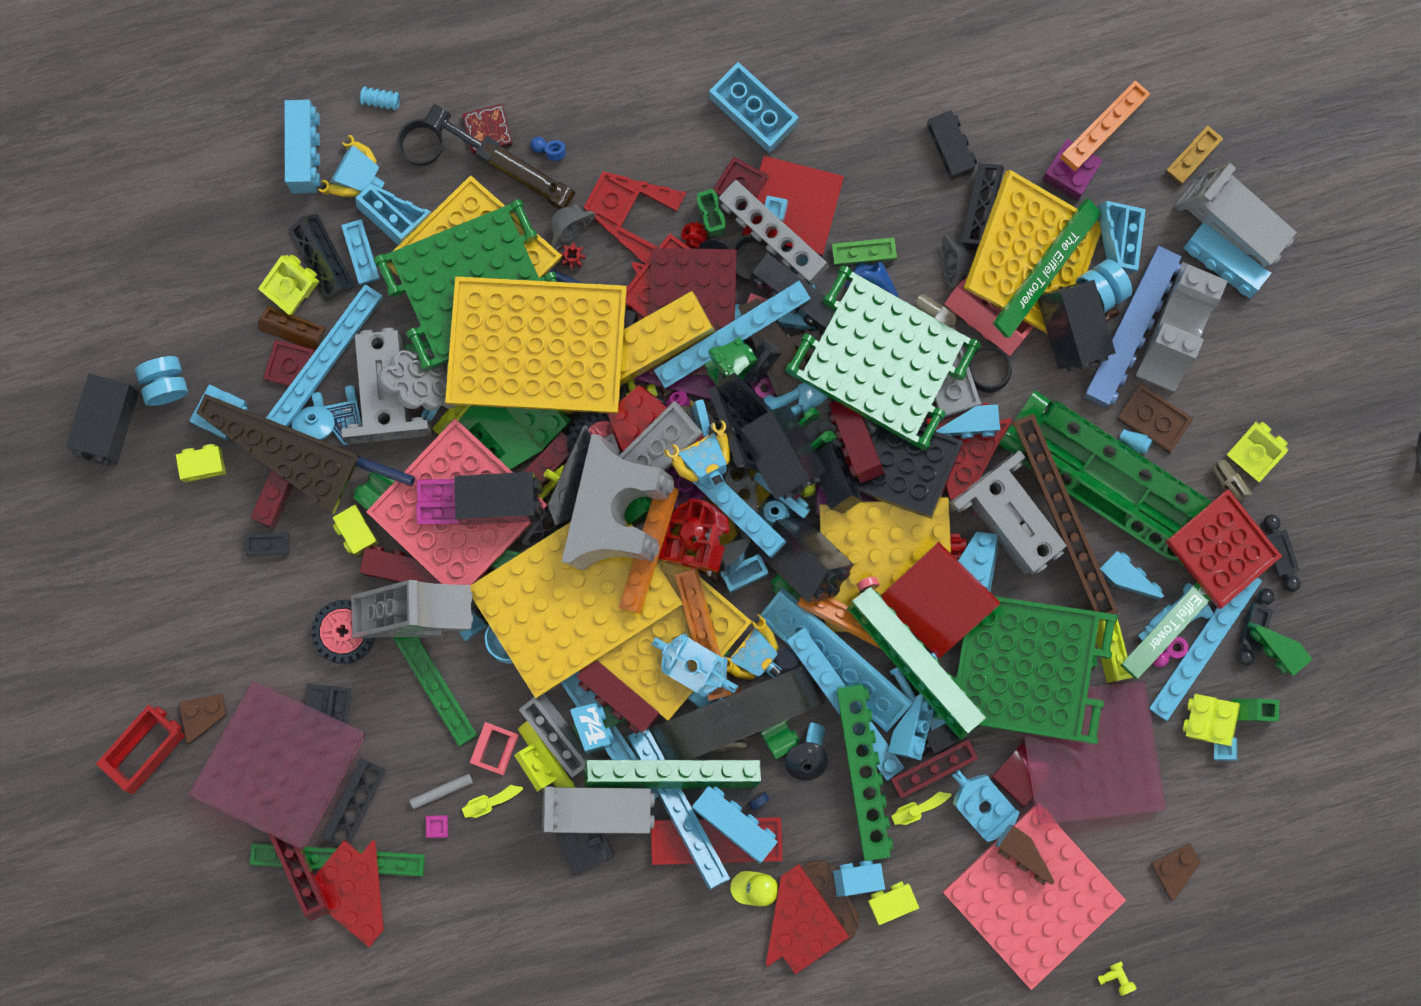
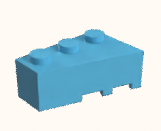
M372 184L368 185L356 197V207L397 245L402 243L431 214V211L423 210L413 205L412 202L399 199L394 194Z
M1105 201L1098 205L1097 208L1102 213L1099 217L1106 259H1111L1118 263L1126 274L1129 275L1138 271L1146 209Z
M976 532L958 560L989 592L991 591L998 554V534Z

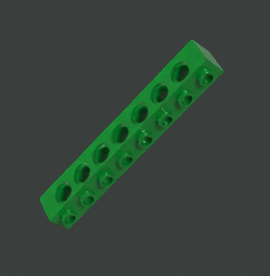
M862 683L837 686V699L863 858L865 861L891 857L890 851L893 850L892 838L887 837L886 829H890L889 818L884 816L883 808L887 807L885 795L880 793V786H883L881 773L877 774L876 765H880L878 752L873 750L876 736L874 730L870 731L869 722H873L871 709H867L866 701L869 700L868 688H864ZM854 701L861 704L858 712H851L849 710V705ZM856 723L864 725V730L860 734H856L852 730ZM861 744L866 745L868 748L864 755L856 753V748ZM863 766L871 768L868 776L864 777L859 774ZM868 787L874 789V795L870 798L863 796V791ZM876 809L878 811L877 817L868 819L866 817L868 810ZM878 830L881 832V837L875 841L871 840V832Z

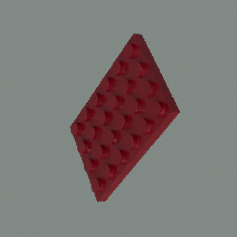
M652 248L650 314L692 291L700 302L715 332L735 320L737 250ZM682 352L674 355L673 357L667 359L659 365L651 368L649 370V375H656L654 371L655 369L670 361L674 357L678 356ZM704 365L686 376H708V372Z

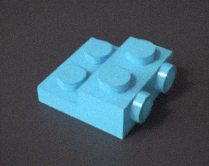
M210 384L208 385L204 394L248 411V404L244 400ZM202 396L189 422L229 441V437L196 413L203 399Z

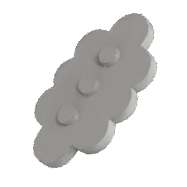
M425 349L428 358L434 359V355ZM402 350L392 357L391 366H387L379 372L378 384L381 389L388 394H397L399 402L408 409H417L421 405L428 410H436L441 405L450 409L458 406L445 403L448 362L428 371H422L420 367L421 361L417 352L412 354L409 351Z

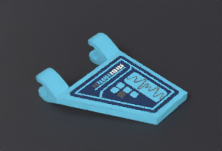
M345 387L348 402L324 406L321 393H313L314 406L323 407L332 413L335 421L333 432L343 445H349L342 438L341 429H345L347 425L359 424L362 427L355 387Z

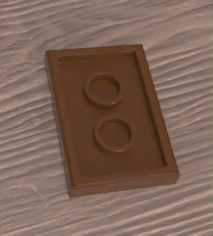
M1140 383L1116 419L1137 433L1148 435V438L1152 439L1154 444L1170 454L1193 420V417Z

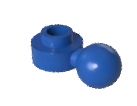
M535 137L531 140V150L535 153L545 151V155L549 160L558 161L566 155L565 144L562 141L553 140L546 143L542 137Z

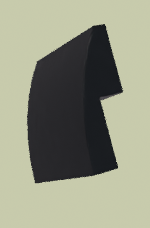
M307 684L302 727L347 731L352 688Z

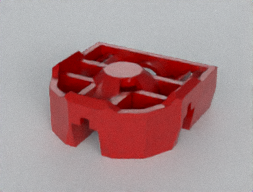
M689 499L687 502L679 505L672 513L658 559L671 565L718 572L725 549L724 546L719 544L720 539H718V536L729 534L728 517L719 508L707 501ZM674 525L681 527L679 536L672 535L670 531L671 528H674ZM709 530H710L711 533H710L709 541H707L708 538L705 537V534H706V533L709 534ZM695 536L698 537L696 542L693 543L691 541ZM687 549L697 553L696 558L686 555Z

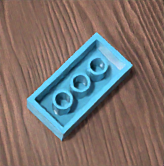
M739 62L709 91V99L769 154L798 125L799 117Z
M285 100V183L292 193H317V186H320L321 183L320 174L317 173V166H320V154L317 153V146H320V134L317 133V126H320V114L317 113L316 107H313L310 100Z
M708 786L692 806V809L761 864L776 845V835L768 828L765 830L761 829L758 826L759 821L752 815L748 814L746 817L741 813L742 807L731 800L729 803L723 798L725 794L716 786L713 789Z

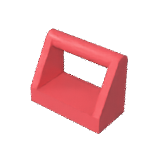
M485 722L470 763L504 775L519 735ZM493 731L509 736L497 768L481 763Z

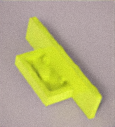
M526 721L521 725L518 731L528 744V747L519 751L514 756L537 792L552 783L556 788H576L573 781L564 771L561 763L529 722Z

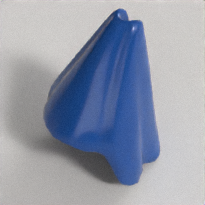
M878 262L874 266L865 263L856 266L854 269L855 274L898 297L894 284L882 262ZM847 280V282H846V287H847V289H848V287H849V285H850V283H851V282L848 281V280Z

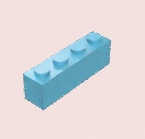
M1204 222L1183 248L1192 257L1197 258L1208 269L1214 271L1222 279L1227 280V283H1230L1242 295L1250 299L1271 274V272Z

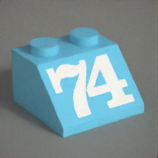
M594 703L570 710L587 755L611 746L610 741L614 738L610 727L605 728L602 721L606 719L602 707L598 708L597 704Z

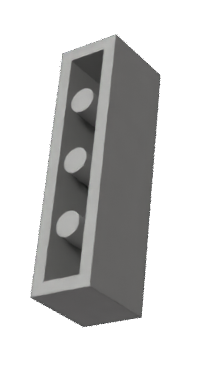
M545 694L538 698L533 697L519 709L571 778L584 770L587 760H596L592 754H586L578 736Z

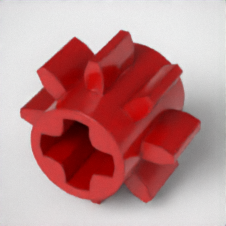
M690 222V224L685 225L681 232V237L685 240L684 244L690 248H699V245L707 240V231L703 229L704 225L698 222Z
M574 242L570 247L564 245L565 252L560 253L562 258H565L562 265L566 266L568 264L571 270L577 265L581 268V260L586 259V255L580 254L583 252V247H575ZM569 254H572V255H575V254H576V257H577V258H576V259H573L572 257L569 258Z
M960 533L950 534L951 554L958 560L967 547L966 538H960Z

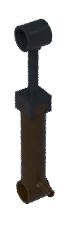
M436 104L432 106L423 120V124L427 128L438 134L443 129H446L478 149L476 158L481 162L494 166L545 198L555 208L560 210L568 207L576 194L569 186L553 180L500 147V143L486 136L482 143L450 123L451 114Z

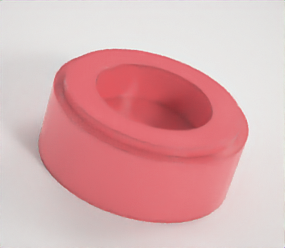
M868 577L857 583L860 593H863L869 587H872L874 590L880 586L877 577Z

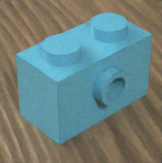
M759 554L747 560L741 558L733 562L732 567L720 573L729 594L769 574Z
M873 860L862 861L859 867H853V863L840 865V870L833 871L837 897L885 889L881 863L873 864Z

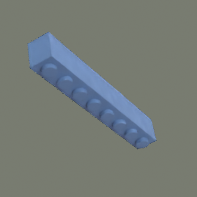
M1161 246L1157 247L1112 337L1116 353L1108 356L1109 360L1099 364L1083 398L1104 408H1107L1109 404L1113 405L1119 395L1116 390L1119 385L1123 386L1127 379L1126 369L1128 366L1132 368L1137 358L1134 353L1137 348L1141 349L1146 340L1143 335L1146 330L1150 331L1155 321L1152 316L1155 311H1160L1164 303L1161 298L1164 293L1168 294L1173 284L1170 282L1172 275L1176 276L1182 266L1179 263L1182 256Z

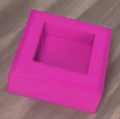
M448 815L426 816V838L448 837Z

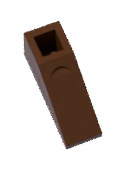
M1009 824L994 845L999 849L997 853L1007 860L1010 857L1017 861L1016 866L1022 871L1027 872L1030 870L1035 874L1033 878L1042 885H1045L1046 882L1053 885L1055 881L1032 838L1014 825Z

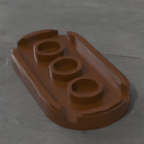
M822 860L810 861L802 868L848 933L849 937L840 944L848 942L858 930V913L849 895L837 897L833 871L836 870L834 866Z

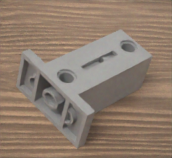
M1231 163L1199 174L1175 203L1174 207L1179 212L1186 209L1189 210L1202 223L1207 224L1261 266L1266 267L1277 263L1281 258L1280 253L1293 243V236L1297 232L1232 175L1236 168Z
M384 328L381 332L373 333L372 330H364L360 334H356L355 343L363 427H360L359 424L347 425V428L341 429L342 438L350 445L433 436L432 427L427 420L418 417L412 418L410 422L409 409L399 402L397 394L386 393L378 384L379 372L385 367L391 366L392 357L397 352L404 350L403 339L397 330L394 331V328ZM390 419L388 424L383 425L385 420Z
M1018 451L1008 456L949 502V512L957 511L959 513L971 506L991 533L998 534V542L1023 574H1034L1046 568L1047 561L1049 562L1060 557L1064 553L1062 549L1067 545L1011 474V472H1014L1023 465L1020 461L1025 456L1021 451ZM1037 548L1040 550V556L1037 553Z
M544 787L542 833L649 834L650 829H654V816H650V807H654V794L650 793V789Z

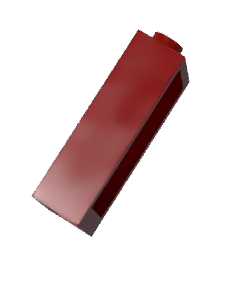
M148 704L96 763L125 792L132 795L186 736L180 731L182 726L173 719L169 721L165 717L167 712L159 706L155 708ZM159 723L169 732V736L134 776L129 779L119 770V765L147 733Z

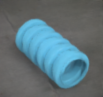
M364 86L360 93L361 105L366 103L367 106L373 105L376 108L380 106L382 109L386 107L388 110L392 108L396 111L399 107L400 95L398 92L393 94L392 91L374 90L371 87L368 89Z

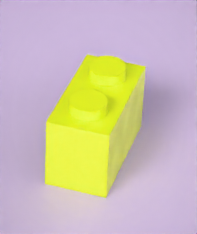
M215 444L202 446L203 449L194 451L193 448L182 450L180 454H176L180 480L190 482L226 474L222 449L215 446Z
M356 505L333 517L335 521L333 527L338 535L342 534L346 541L343 544L349 554L353 552L357 557L364 553L365 548L371 549L372 545L376 546L379 544Z
M903 881L890 886L891 891L884 893L883 890L871 894L872 899L867 901L878 925L919 909L908 883L904 885Z

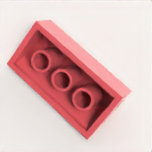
M966 277L955 288L944 304L954 314L964 319L969 326L978 330L985 339L990 340L999 349L1011 356L1034 329V326L1022 320L1011 337L1005 338L993 324L1003 309L964 289Z

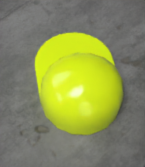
M751 871L738 873L733 878L730 887L732 896L736 901L759 907L772 904L777 899L779 890L778 884L772 876Z

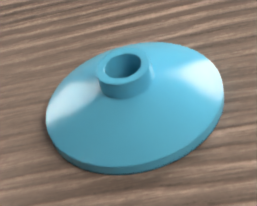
M311 406L299 411L292 421V429L320 440L328 437L335 425L332 413L319 406Z

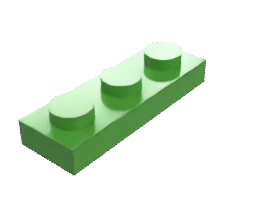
M895 238L832 244L834 266L897 259Z

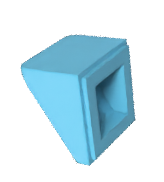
M475 609L471 611L473 615L471 629L459 631L465 641L487 627L474 614Z
M809 723L805 742H813L822 746L825 727L816 723Z

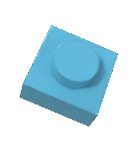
M767 196L765 207L781 221H784L789 201L787 199Z
M1233 738L1231 747L1214 743V760L1237 761V738Z

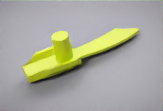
M564 465L555 472L549 469L545 471L544 477L551 481L542 488V494H539L541 499L555 488Z
M510 785L491 798L482 795L470 800L462 808L465 818H477L490 813L492 806L513 798L523 790V787Z
M939 791L932 798L918 806L915 802H911L898 808L896 813L891 816L894 825H908L921 819L922 812L941 805L952 794Z

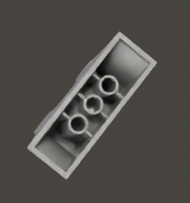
M1184 262L1181 263L1182 266L1174 279L1135 374L1136 378L1172 393L1176 391L1186 370L1196 359L1204 340L1201 338L1203 329L1212 310L1220 301L1228 282Z
M592 434L562 562L582 571L595 562L613 557H629L654 562V558L659 553L658 540L633 526L627 527L624 518L627 506L639 497H650L654 500L668 499L669 493L674 488L673 477L661 468L635 464L622 459L613 444L600 435Z
M407 580L351 595L352 638H432L441 636L442 631L469 630L473 623V615L471 613L473 596L470 585L433 584L417 580Z

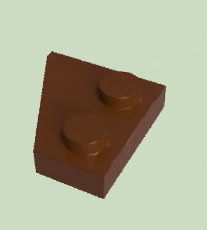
M222 693L179 702L186 743L188 744L195 741L194 739L203 732L209 730L217 721L227 716L224 695Z
M1188 843L1152 862L1151 865L1169 899L1173 901L1201 862L1191 843Z

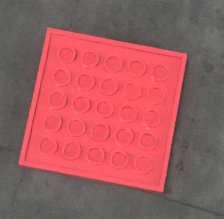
M456 419L404 471V473L415 476L414 485L411 487L395 481L366 511L441 584L472 585L477 582L533 523L532 521L462 525L461 523L417 524L418 479H452L454 476L513 473ZM539 497L540 502H542V504H543V511H544L548 506H547V504Z
M1036 803L1014 826L1032 838L1055 881L1053 885L1047 882L1045 885H1042L1033 878L1035 874L1030 870L1024 872L1016 866L1017 861L1010 857L1007 860L998 854L999 849L994 846L997 843L996 841L942 891L1030 990L1038 985L1126 901L1039 803Z

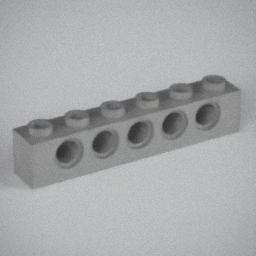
M737 180L719 197L723 203L721 205L723 210L729 215L733 212L737 216L735 220L743 228L748 226L752 230L750 234L757 241L763 240L768 245L765 248L774 256L779 254L783 258L781 262L789 270L793 267L798 272L796 275L805 282L808 281L813 285L829 268L828 263ZM742 202H746V209L739 211L738 205ZM756 216H762L761 223L753 224V219ZM773 229L778 231L776 237L768 238L769 231ZM785 244H793L791 251L783 252ZM802 257H807V264L799 266L798 260Z

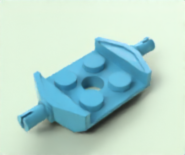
M687 634L678 636L671 643H665L657 637L653 640L652 646L660 649L663 654L661 668L664 674L703 697H707L722 687L733 694L736 692L738 685L726 678V657L715 654L688 638ZM690 660H694L697 663V670L695 672H691L688 669L687 665Z
M956 770L957 774L953 773L952 776L960 784V788L954 797L953 804L984 840L989 842L1000 838L1009 824H1015L1020 812L1011 805L987 775L984 774L967 779L960 770ZM983 801H987L989 803L988 811L980 812V804Z

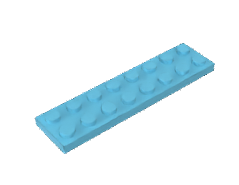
M782 588L761 613V616L766 620L767 626L786 644H788L786 639L801 628H805L845 685L862 683L864 688H868L869 700L866 701L867 709H871L873 721L888 732L913 702L814 614L797 605L798 600Z

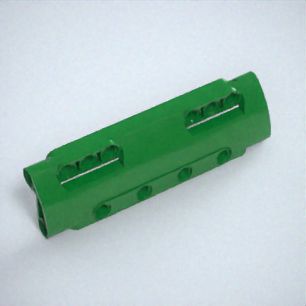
M1034 390L1015 420L1029 414L1035 415L1049 450L1055 454L1051 455L1060 476L1068 474L1071 477L1069 482L1062 479L1068 494L1167 559L1176 560L1183 565L1165 542L1174 534L1167 528L1176 533L1212 501L1058 401L1053 402ZM1069 423H1076L1079 426V430H1071ZM1012 424L998 445L1012 454L1021 451L1025 456L1021 463L1031 469ZM1105 447H1113L1115 449V453L1108 454L1105 451ZM1058 457L1062 458L1063 460H1065L1066 462H1068L1069 464H1071L1072 466H1074V467L1077 468L1078 470L1074 469L1073 467H1071L1070 465H1068L1067 463H1065L1064 461H1062V460L1059 459ZM1148 470L1150 471L1151 476L1144 477L1141 475L1140 471ZM1183 493L1188 499L1181 501L1176 495ZM1147 515L1151 516L1152 518H1154L1155 520H1157L1158 522H1160L1161 524H1163V525L1166 526L1167 528L1163 527L1162 525H1160L1159 523H1157L1156 521H1154L1153 519H1151V518L1148 517ZM1140 521L1144 527L1136 528L1133 522ZM1158 533L1162 538L1155 540L1151 537V534Z

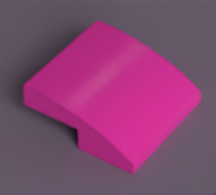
M454 478L418 479L417 524L460 523L455 519Z

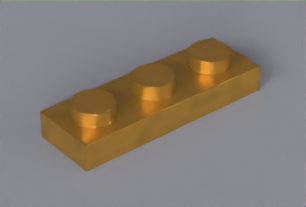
M1207 125L1171 164L1166 173L1182 185L1219 145L1223 138Z

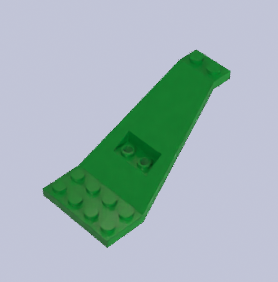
M470 406L458 420L510 470L546 449L571 422L564 412L560 410Z

